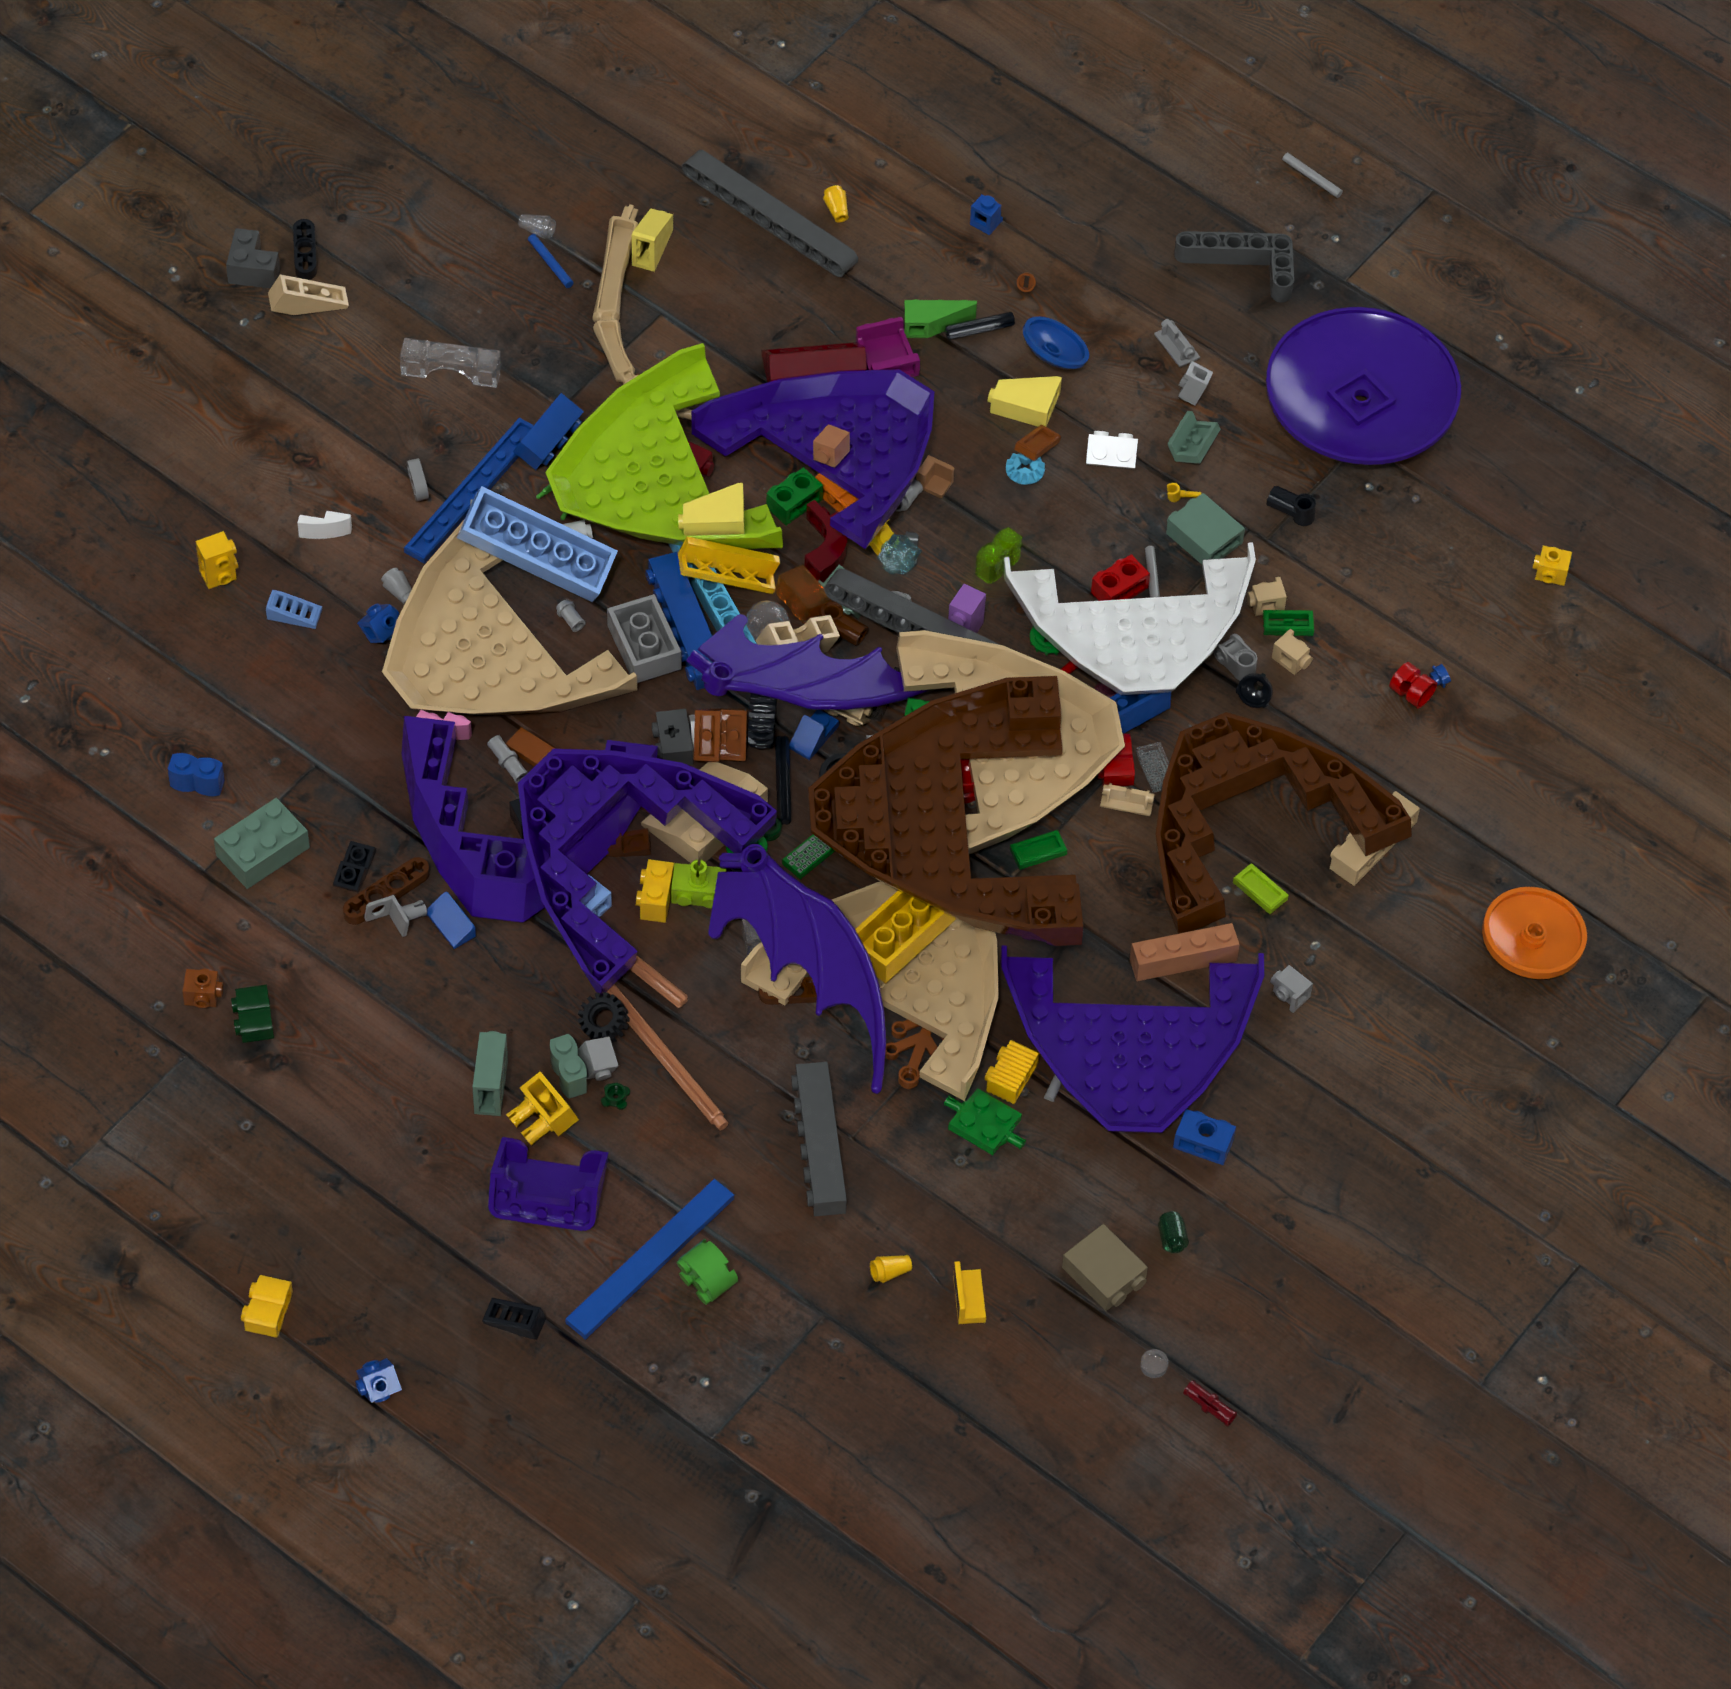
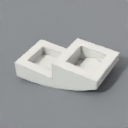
M326 511L324 518L300 515L297 522L300 538L327 539L344 536L352 532L350 514Z

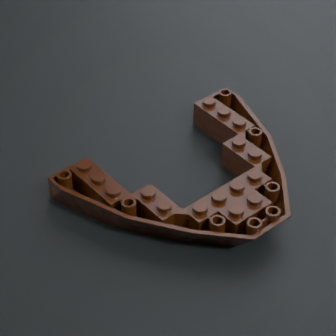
M1225 712L1180 731L1163 780L1156 827V841L1165 898L1178 934L1194 931L1226 917L1224 898L1199 858L1215 851L1213 831L1200 810L1285 775L1307 811L1331 801L1365 856L1412 837L1411 817L1399 799L1342 755L1285 729Z

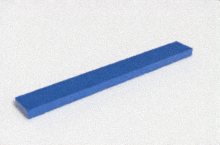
M519 417L404 547V553L425 564L465 519L470 508V500L474 499L481 486L490 490L519 458L513 451L534 425Z
M713 1179L565 1319V1323L586 1340L734 1200V1194L716 1179Z

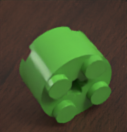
M706 1239L695 1245L676 1262L681 1270L679 1273L680 1278L687 1286L694 1285L698 1290L696 1292L698 1298L705 1305L713 1302L738 1282L734 1269L730 1272L728 1271L726 1264L729 1261L711 1241L706 1242Z

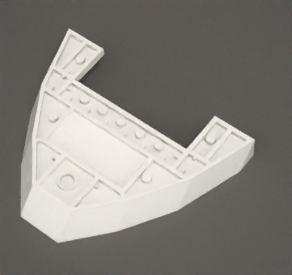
M1253 542L1248 543L1247 557L1203 560L1202 568L1207 593L1203 595L1058 603L1054 569L1011 572L1009 557H1004V580L1034 628L1075 666L1120 695L1172 692L1213 652L1240 613L1256 558Z

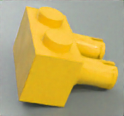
M541 1071L520 1087L525 1095V1100L506 1114L516 1128L534 1113L540 1114L539 1119L521 1132L531 1146L549 1131H554L559 1137L579 1120Z

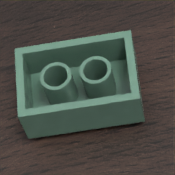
M277 798L214 838L216 856L246 889H249L310 848L307 829Z

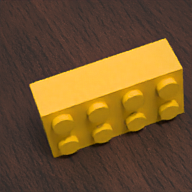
M897 891L855 930L869 954L876 977L886 984L952 924L956 918L903 892Z

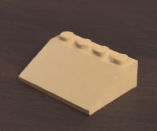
M713 761L707 762L700 769L705 773L755 793L768 803V788L750 774ZM683 809L666 826L651 814L641 822L644 828H648L649 832L690 863L698 860V865H700L701 860L708 861L724 846L721 841Z

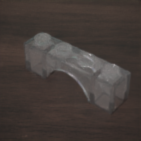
M404 338L400 354L401 375L425 378L431 371L450 369L465 375L473 385L497 388L501 373V351Z

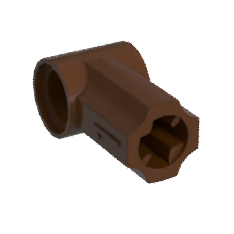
M829 601L822 605L820 616L831 615L840 637L855 646L860 645L868 632V627L844 613L842 606L837 602Z

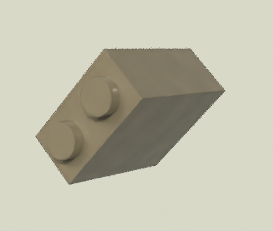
M1104 1224L1063 1255L1062 1268L1105 1311L1109 1310L1112 1306L1117 1307L1122 1304L1131 1291H1138L1147 1281L1148 1267Z

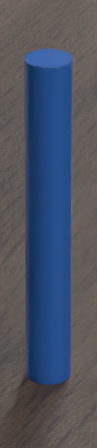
M531 234L528 237V241L566 288H570L574 284L572 279L536 234Z

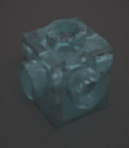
M893 534L882 545L881 552L877 558L883 563L882 567L891 574H906L912 570L915 560L922 550L906 535Z

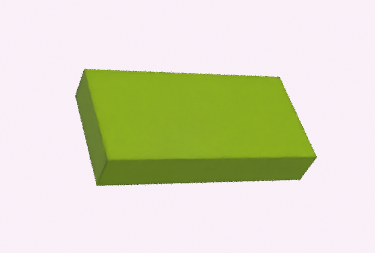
M1252 863L1233 878V883L1269 914L1273 913L1288 900L1289 895Z

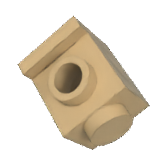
M1275 577V582H1262L1258 585H1253L1252 591L1247 592V603L1249 607H1253L1255 616L1262 615L1263 610H1285L1287 596L1281 577Z
M1289 629L1274 643L1272 659L1295 675L1301 669H1306L1311 664L1313 657L1309 655L1310 648L1302 640L1296 639L1293 636L1294 631Z

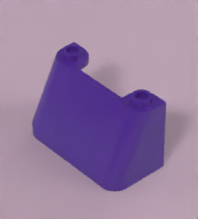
M502 1137L490 1172L488 1202L490 1213L496 1218L579 1231L591 1229L594 1226L608 1163V1152L596 1150L585 1152L582 1155L580 1166L527 1159L528 1149L525 1143L518 1139Z

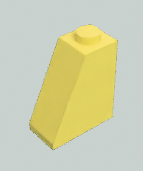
M650 208L632 233V266L655 272L673 231V214Z
M1062 377L998 380L996 388H991L987 401L991 403L990 413L1034 426L1044 425L1047 427L1061 392Z
M743 483L731 485L684 503L683 514H678L679 529H684V536L744 534Z

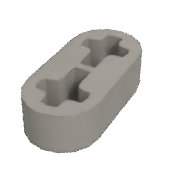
M420 459L407 460V470L415 500L429 499Z

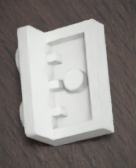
M1094 431V435L1089 434L1086 465L1135 469L1138 439H1134L1132 434L1119 433L1118 437L1108 436L1109 432Z

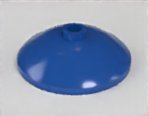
M1040 316L1029 318L1024 324V339L1033 353L1043 362L1058 368L1077 369L1083 367L1088 361L1089 350L1085 342L1066 325Z

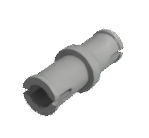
M500 735L489 740L487 746L498 758L501 768H505L518 784L528 773L517 759L518 755L515 751L509 749Z

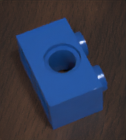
M1186 1109L1176 1131L1173 1148L1224 1165L1234 1141L1236 1126L1231 1125L1225 1120H1216L1208 1117L1202 1112ZM1201 1134H1208V1135H1210V1136H1209V1137H1205V1136H1202Z

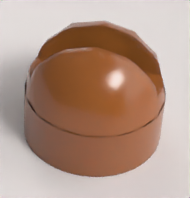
M1024 272L1018 276L1017 287L1021 291L1030 292L1034 289L1036 278L1033 274ZM1025 276H1030L1028 288L1023 287Z

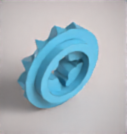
M1013 453L1006 462L1008 477L1019 484L1036 483L1043 477L1045 472V463L1042 462L1041 457L1033 461L1021 453ZM1022 463H1023L1024 465L1030 464V469H1028V468H1026V467L1021 468V464H1022Z

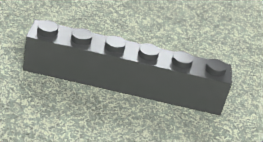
M828 1062L796 1064L795 1075H791L792 1091H797L798 1098H794L795 1114H800L801 1121H797L798 1137H803L804 1144H800L801 1160H806L807 1167H803L804 1183H809L810 1190L806 1191L807 1206L813 1207L814 1217L846 1214L847 1200Z

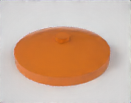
M1538 887L1514 888L1499 895L1488 907L1482 925L1483 940L1491 956L1510 972L1532 979H1550L1570 971L1581 959L1587 942L1586 925L1575 906L1561 895Z

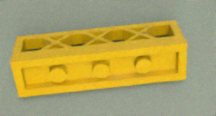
M688 536L678 552L681 575L773 594L776 590L773 575L780 564V559L777 555ZM687 562L693 563L699 569L689 568ZM710 567L716 568L722 574L713 572ZM733 572L739 573L744 579L738 578ZM755 577L766 579L767 584L761 583Z

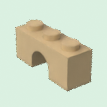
M831 615L809 618L803 626L794 630L789 621L768 624L757 637L756 642L758 645H782L806 641L818 634H822L823 639L820 641L819 647L821 652L825 653L838 640L840 634Z

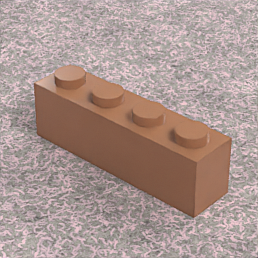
M1230 923L1132 943L1130 963L1136 981H1142L1209 967V963L1237 961L1240 944L1233 924Z

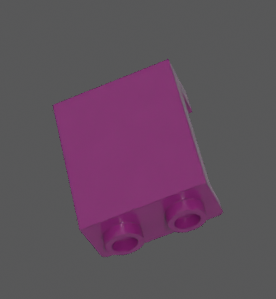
M902 317L889 318L871 324L867 323L856 328V342L865 347L867 370L900 369L911 377L919 376L920 358L917 353L913 354L904 332V320Z

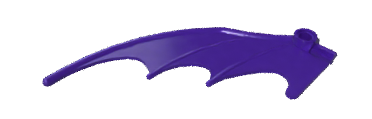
M742 614L734 617L698 648V651L713 663L695 650L691 652V655L686 660L703 674L701 680L704 682V687L708 693L714 696H723L728 690L748 692L779 699L807 709L849 710L877 707L903 701L929 691L904 692L901 672L894 670L887 664L881 655V647H877L863 657L835 659L821 652L819 644L823 639L822 634H818L806 641L782 645H758L752 643L744 635L743 629L748 619Z
M751 844L744 848L742 853H722L719 856L720 868L742 869V872H718L708 931L709 936L712 939H718L728 922L734 919H744L752 925L762 941L770 961L771 981L775 982L777 980V975L783 967L789 964H797L803 967L813 980L817 994L816 1015L820 1016L823 1010L840 1004L851 1005L859 1011L871 1037L873 1053L871 1091L875 1094L880 1093L882 1090L886 1053L885 1012L878 979L869 954L856 930L832 900L809 889L788 874L768 855L761 845ZM761 858L758 863L753 864L757 859Z

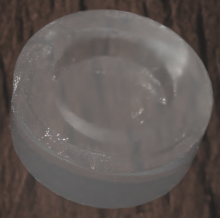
M1157 1349L1146 1351L1141 1358L1140 1367L1142 1372L1150 1378L1163 1376L1168 1369V1357L1164 1352Z

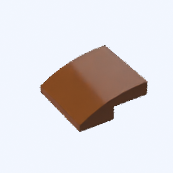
M695 709L694 761H746L748 709Z

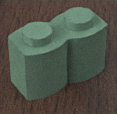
M566 1034L550 1039L551 1066L559 1076V1084L563 1094L567 1098H573L587 1093V1069L583 1060L578 1056L577 1044L573 1037Z

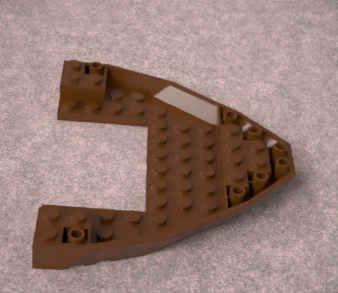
M1057 676L1003 678L932 700L857 744L808 788L811 833L868 875L975 928L1005 935L1013 934L1027 940L1035 939L1047 942V944L1053 946L1082 945L1083 918L1079 884L1076 883V875L971 879L960 759L1062 756L1061 707Z

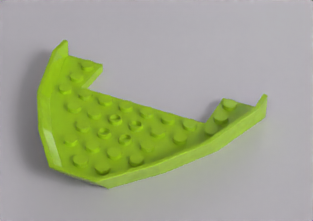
M704 343L675 352L617 388L576 429L545 472L560 511L641 539L683 545L687 536H684V529H679L678 514H683L684 503L708 495L709 491L678 419L676 410L720 397V391L706 360ZM767 504L744 510V534L688 536L744 549L783 548L781 527H776Z

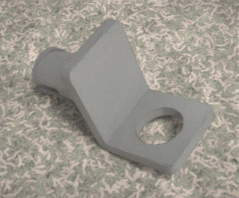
M392 895L368 903L364 919L371 921L390 915L401 936L404 937L407 935L409 920L426 916L427 909L422 900L401 906L395 896ZM384 905L380 911L372 913L376 907Z

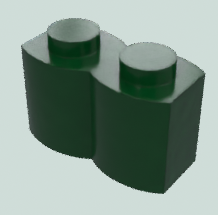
M267 984L235 989L236 997L231 998L233 1014L238 1013L239 1019L234 1020L236 1036L241 1035L243 1043L273 1039L274 1031Z

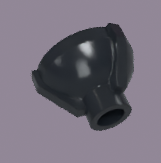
M1252 673L1241 679L1236 688V693H1238L1240 699L1246 705L1253 708H1265L1269 705V701L1272 698L1273 688L1264 673ZM1257 681L1261 682L1263 686L1258 685Z

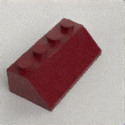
M857 342L761 350L767 382L837 371L867 370L865 347Z

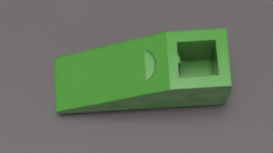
M905 300L904 332L906 337L930 338L944 332L947 325L976 319L977 301Z

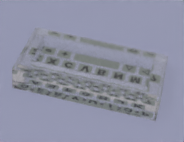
M1161 742L1137 747L1136 754L1152 792L1162 791L1163 780L1169 761Z

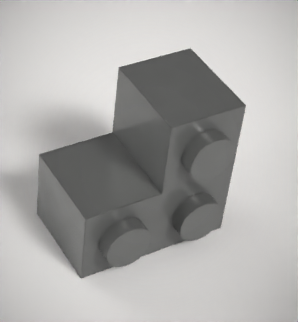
M235 228L226 263L228 284L271 289L279 277L278 252L261 250L259 231Z

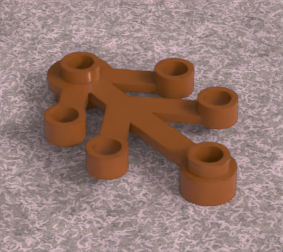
M910 1020L897 1021L892 1025L891 1034L897 1039H902L907 1035L908 1030L920 1025ZM923 1027L917 1034L895 1043L889 1042L886 1044L885 1058L888 1060L897 1059L900 1052L915 1046L909 1064L899 1070L898 1082L905 1089H912L918 1085L920 1079L918 1069L925 1050H927L931 1057L938 1048L931 1037L932 1032ZM902 1028L904 1031L897 1032L895 1029ZM894 1049L896 1052L888 1053L887 1050ZM906 1078H911V1079H913V1080H912V1081H907V1080H905V1079H906Z

